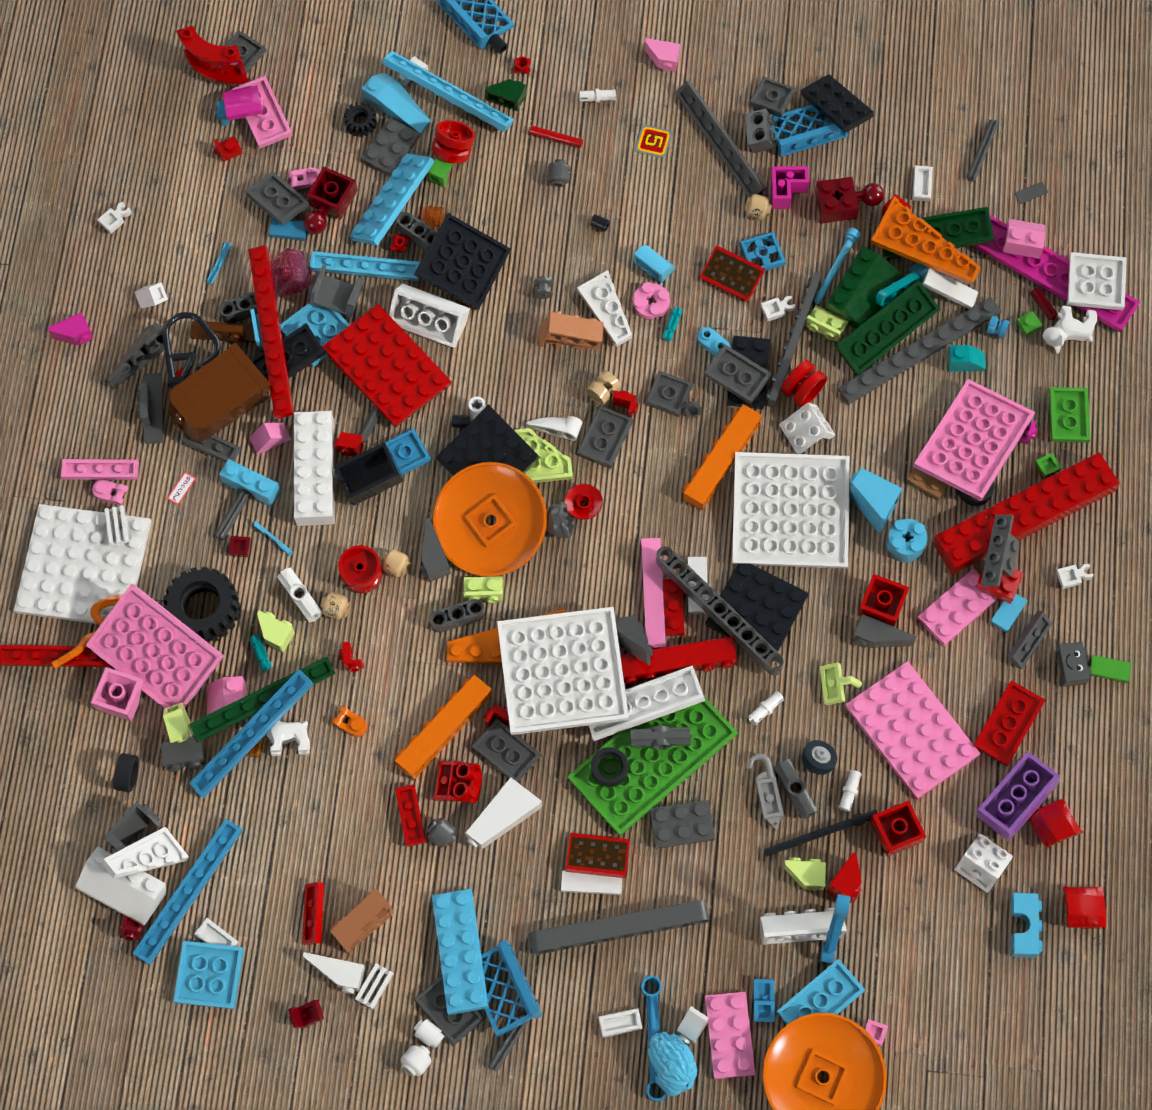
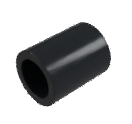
M498 34L492 35L488 40L489 44L499 54L503 53L508 47Z
M596 214L593 215L590 226L604 232L607 231L610 225V220Z
M453 414L452 427L465 428L470 423V415Z

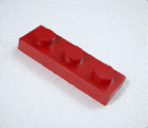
M663 579L665 637L685 636L683 590L671 579Z
M415 784L395 788L406 847L425 844L426 839Z
M322 882L305 884L302 945L309 946L321 943L324 883Z

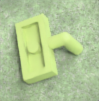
M838 662L820 666L825 705L845 702L843 685L851 684L856 688L862 685V682L853 676L842 678L841 664Z

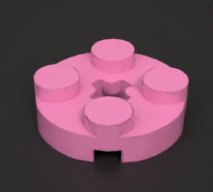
M645 282L634 293L633 305L635 311L639 316L650 320L654 319V317L664 316L670 306L669 292L659 284ZM654 298L656 303H651L650 305L647 299Z

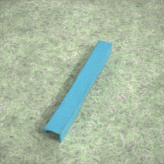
M225 242L220 256L207 279L208 284H213L231 247V242L230 244Z
M254 522L253 526L264 535L266 534L289 556L293 554L290 548L258 522Z

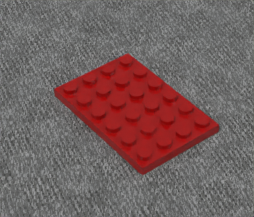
M379 304L322 346L326 355L395 428L452 383L443 371Z

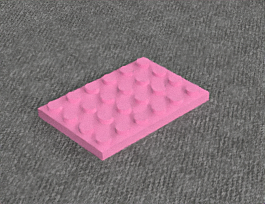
M967 379L916 459L913 467L982 501L1033 419L1035 412Z
M130 584L86 644L88 648L117 671L143 679L141 690L164 708L183 702L186 708L224 658L222 653L135 584Z
M908 661L845 704V708L916 800L980 756V752L973 746V743Z

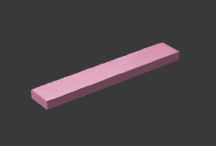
M660 538L641 539L645 632L648 638L647 645L650 644L652 649L666 647L662 570L656 564V553L661 548Z

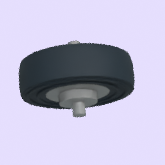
M821 740L809 742L804 747L801 755L805 767L819 775L830 773L836 766L838 759L834 748Z

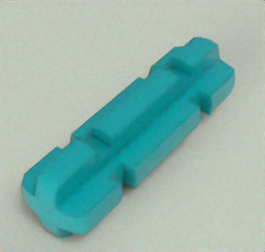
M673 307L665 327L666 329L662 335L663 340H672L682 314L681 308Z
M260 635L251 636L249 641L251 646H254L253 651L257 661L260 662V669L262 671L270 670L272 665L270 660H267L269 657L263 643L261 644Z

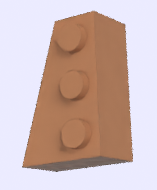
M558 311L550 312L540 325L538 347H544V344H556V348H562V344L573 345V348L597 349L603 340L604 322L594 318H580L578 315H565Z
M375 888L356 907L351 909L342 920L340 919L334 923L333 929L330 932L348 953L394 915L393 909L377 888Z

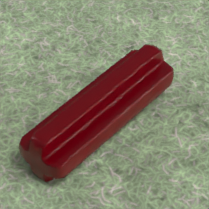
M1040 288L1033 289L1030 293L1031 297L1048 320L1055 319L1058 313Z

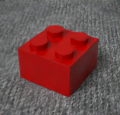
M873 574L857 615L862 616L863 614L895 627L910 587Z
M909 800L874 814L870 820L887 857L920 844L926 838V834Z

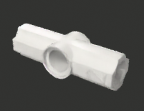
M291 567L282 570L277 578L292 598L294 604L298 606L309 623L319 619L323 612L311 597L307 588L301 583ZM299 592L304 593L301 598L295 597Z

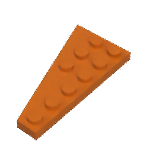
M894 196L871 239V244L973 285L981 267L966 254H962L954 248L955 245L951 242L948 243L939 232L922 218L915 216L911 209L907 206L904 207Z
M565 608L540 616L565 613ZM498 627L448 641L447 663L502 664Z

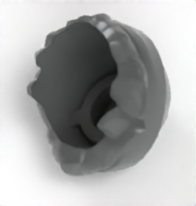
M565 502L553 504L547 511L546 531L557 538L571 537L572 530L574 529V525H572L574 518L569 516Z

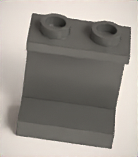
M322 265L321 270L315 274V285L311 284L308 295L311 296L310 303L352 317L363 290L365 279L357 277L355 285L325 275L326 266Z
M136 801L103 838L118 852L129 846L149 822L159 829L164 827L159 823L160 818L148 805L144 804L142 806Z

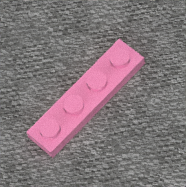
M63 459L61 478L66 480H138L139 461L126 459Z

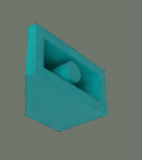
M970 345L949 346L947 353L948 372L986 371L985 353Z

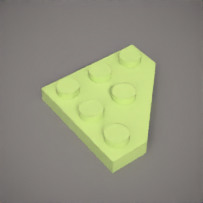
M530 428L515 430L541 457L525 473L534 483L573 479L571 458L556 450V447L545 439H541Z

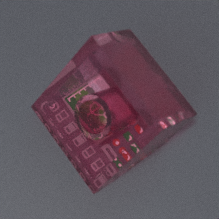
M286 248L270 261L275 297L299 293L311 284L305 252Z

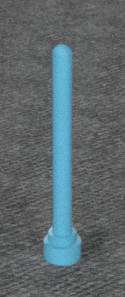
M848 228L845 234L846 241L814 298L815 304L821 303L852 244H855L860 239L861 233L857 229Z

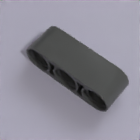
M408 212L399 213L396 218L399 232L404 236H408L411 241L427 251L437 232Z
M255 292L224 301L219 305L221 319L226 323H235L251 318L250 309H254L255 314H258Z
M471 599L435 610L429 617L431 628L435 632L440 633L480 621L485 615L484 604L479 599ZM474 607L481 609L478 613L471 612ZM455 613L462 614L458 619L452 617ZM439 618L444 620L441 624L434 623Z

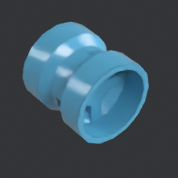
M992 315L986 333L991 335L997 334L998 337L1004 339L1010 321L1005 319L999 320L998 317Z

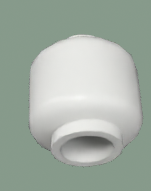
M415 1045L409 1047L401 1057L402 1070L411 1077L415 1075L421 1076L431 1064L430 1051L423 1045H420V1047Z

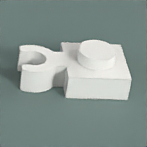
M123 202L117 205L115 211L110 208L97 219L99 224L110 234L124 223L123 217H128L131 214L130 208L122 211L125 207Z
M792 296L785 297L781 302L777 297L761 303V309L767 322L785 316V310L788 312L795 310V304H787L792 301Z
M1076 564L1057 569L1056 573L1062 589L1081 585V579H1092L1093 573L1086 574L1084 570L1090 568V564H1084L1080 569H1077Z

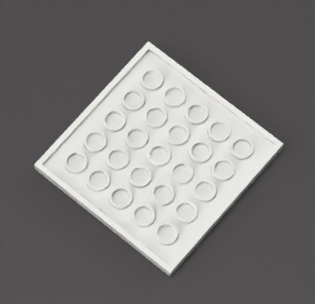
M735 452L732 564L848 568L850 456Z
M39 504L14 612L97 624L90 615L93 604L108 596L123 595L130 584L138 585L151 519L126 515L129 543L110 546L104 512ZM110 514V516H111V523H112L113 538H114V541H115V540H116V533H115L114 518H113V514ZM117 514L120 537L124 539L121 515ZM115 605L102 609L100 616L106 618Z
M614 607L497 621L511 735L629 720Z

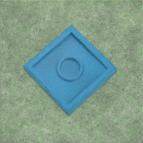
M414 428L385 442L391 450L402 475L431 461V457Z

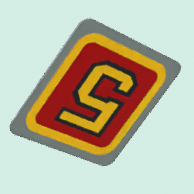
M643 124L635 151L665 158L673 131Z

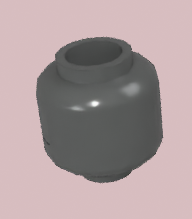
M555 159V162L549 163L547 181L550 182V185L564 187L565 184L569 183L571 167L565 163V160Z
M444 818L433 819L426 829L427 838L440 848L447 844L450 846L457 837L454 835L456 828Z

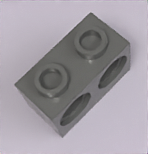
M765 108L745 114L747 142L750 149L757 153L774 148L776 135L772 126L774 125L773 115L769 114Z

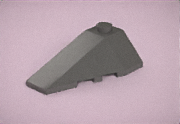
M155 322L153 325L147 326L107 378L112 389L165 351L162 336L163 326Z

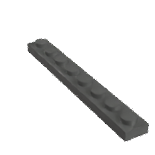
M685 81L675 94L747 196L751 197L752 194L761 195L767 188L690 81Z
M814 272L813 278L809 277L806 288L809 289L807 294L803 293L800 302L803 304L802 308L797 309L795 315L796 325L792 324L789 332L791 339L785 342L783 351L786 352L784 357L780 356L777 366L780 367L779 372H775L773 375L772 383H774L772 389H768L766 395L768 407L775 409L781 387L786 379L806 323V318L809 315L821 281V273Z

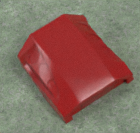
M438 761L439 770L436 790L432 799L435 801L475 804L480 797L482 784L480 765L459 761Z
M1064 799L1037 809L1029 818L1035 833L1042 841L1045 849L1050 848L1055 843H1060L1062 840L1083 833Z
M1064 886L1065 912L1067 913L1066 928L1106 929L1103 887Z

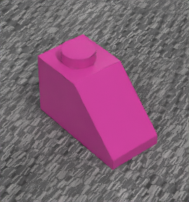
M82 312L48 327L53 339L73 345L85 344L94 338Z

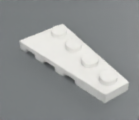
M608 270L577 287L578 293L596 319L604 322L603 329L616 347L632 338L631 330Z
M164 827L104 858L102 865L114 879L185 862L189 856L168 829Z

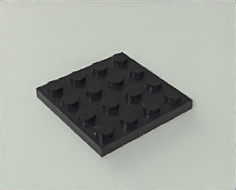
M447 213L414 275L478 311L506 261L511 248Z
M488 404L435 458L454 476L469 466L484 462L507 464L526 473L541 457Z
M737 564L720 596L778 652L809 593L752 564ZM722 608L714 609L719 614L724 612ZM711 617L707 618L705 626L730 637ZM735 621L728 622L731 627L738 625ZM748 634L742 635V638L744 640H750L752 638ZM763 648L756 649L761 654L766 652Z

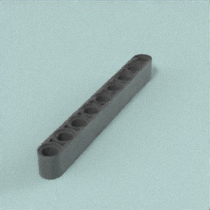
M666 546L659 548L656 553L657 566L730 637H733V640L768 674L773 676L780 674L784 664L783 657L671 548ZM662 555H667L669 559L662 560L660 557ZM676 568H680L683 570V572L677 574L673 570ZM693 581L697 585L694 587H690L687 585V583ZM706 594L710 596V599L703 600L701 596ZM722 608L724 612L719 614L714 609ZM735 621L738 625L731 627L728 622ZM748 634L752 638L750 640H744L742 638V635ZM763 648L766 652L759 654L756 652V649ZM776 661L779 663V666L772 667L769 663Z
M697 900L538 930L529 933L532 954L537 955L702 924L710 921L706 900Z

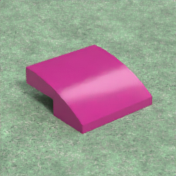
M258 85L222 92L228 121L263 114Z

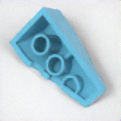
M386 73L371 76L361 88L363 100L401 124L417 131L420 135L431 123V120L399 81Z

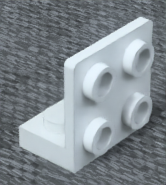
M806 403L779 424L797 454L803 453L822 438L830 440L835 436L818 406L811 403Z
M979 834L954 870L988 893L1013 856L982 834Z

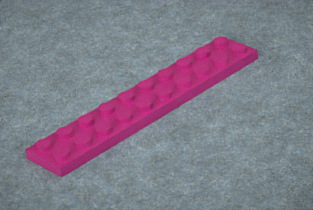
M990 215L994 242L974 245L972 247L1067 301L1069 260L1043 246L1039 259L1004 253L1007 224ZM1125 293L1124 310L1075 307L1085 313L1087 310L1096 311L1097 320L1121 333L1139 306L1140 301Z

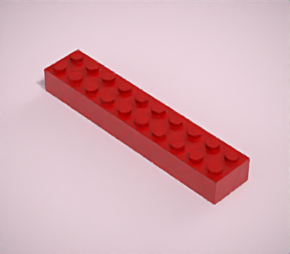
M1098 452L935 535L932 544L953 575L986 558L996 515L1012 514L1014 516L1011 534L1020 541L1116 492L1120 482L1101 453Z

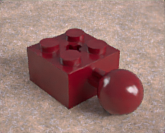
M323 166L307 193L309 206L317 209L308 213L304 218V227L309 233L317 235L326 229L327 219L325 216L327 214L342 219L358 191L356 180Z
M853 177L817 181L815 195L821 224L857 219L859 211L858 202L863 201L868 206L879 205L884 199L883 188L879 184L869 183L862 191H855Z

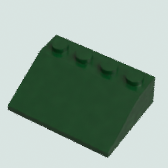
M862 246L827 301L825 310L849 321L848 325L856 329L882 309L876 303L877 293L904 278L905 275L881 255Z

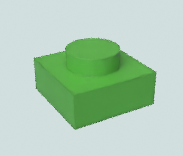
M1033 311L1016 320L1025 336L1034 333L1043 326Z
M1053 453L1035 460V465L1043 478L1061 471V466Z

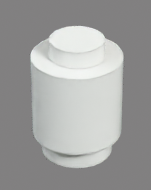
M428 1019L425 1021L420 1020L413 1029L416 1031L415 1037L428 1047L431 1046L434 1049L445 1037L441 1033L442 1031Z

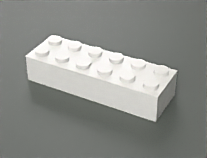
M332 411L294 412V519L297 526L335 524L334 417Z

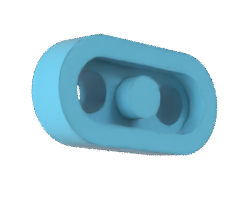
M704 327L699 330L698 343L714 357L721 350L717 346L727 345L730 347L728 341L712 328Z

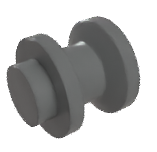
M547 276L538 277L534 281V285L538 287L534 292V296L539 299L551 298L553 292L549 287L552 286V280Z

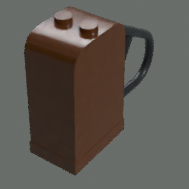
M181 312L166 321L162 330L168 373L167 382L168 387L172 389L169 397V414L174 420L175 427L179 431L182 430L189 439L195 442L207 440L269 398L271 384L236 343L229 346L227 350L219 355L221 349L220 340L202 317L192 312ZM184 318L195 320L214 343L213 353L196 366L197 371L190 376V371L196 360V353L172 354L169 338L170 327L178 320ZM187 360L181 375L176 377L173 361Z

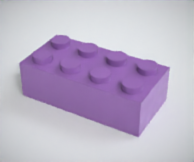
M1027 751L977 809V818L1007 841H1010L1059 784L1060 775Z

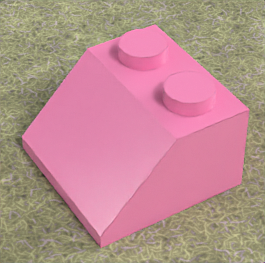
M1009 219L1003 252L1039 259L1044 246L1045 225Z
M106 667L91 704L96 710L132 721L139 705L143 679Z
M243 676L223 677L206 685L207 715L246 696V682Z

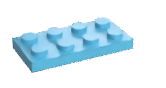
M837 959L778 1009L776 1013L786 1024L802 1016L814 1013L838 1015L864 993L865 989L844 964Z

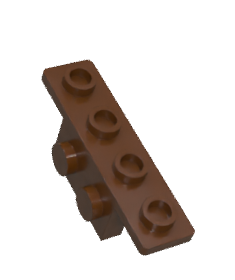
M192 321L191 339L212 340L196 321ZM205 321L216 333L220 341L256 343L253 324Z

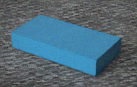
M271 219L269 237L305 241L307 230L304 227V221L290 220L281 226L276 220Z

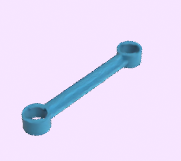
M837 894L835 909L826 940L823 943L821 962L832 964L834 961L842 926L848 914L850 896Z
M656 976L646 977L641 984L642 993L646 996L648 1049L650 1048L649 1042L651 1037L655 1033H660L658 995L661 993L662 983ZM648 980L654 982L659 988L658 991L654 994L647 993L644 988L645 982ZM649 1060L650 1083L647 1086L646 1093L651 1101L661 1102L667 1095L665 1092L660 1098H654L651 1092H649L650 1086L656 1083L655 1076H657Z

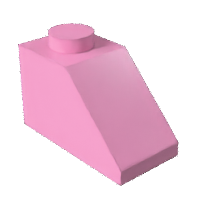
M645 38V52L658 69L676 72L680 55V44Z

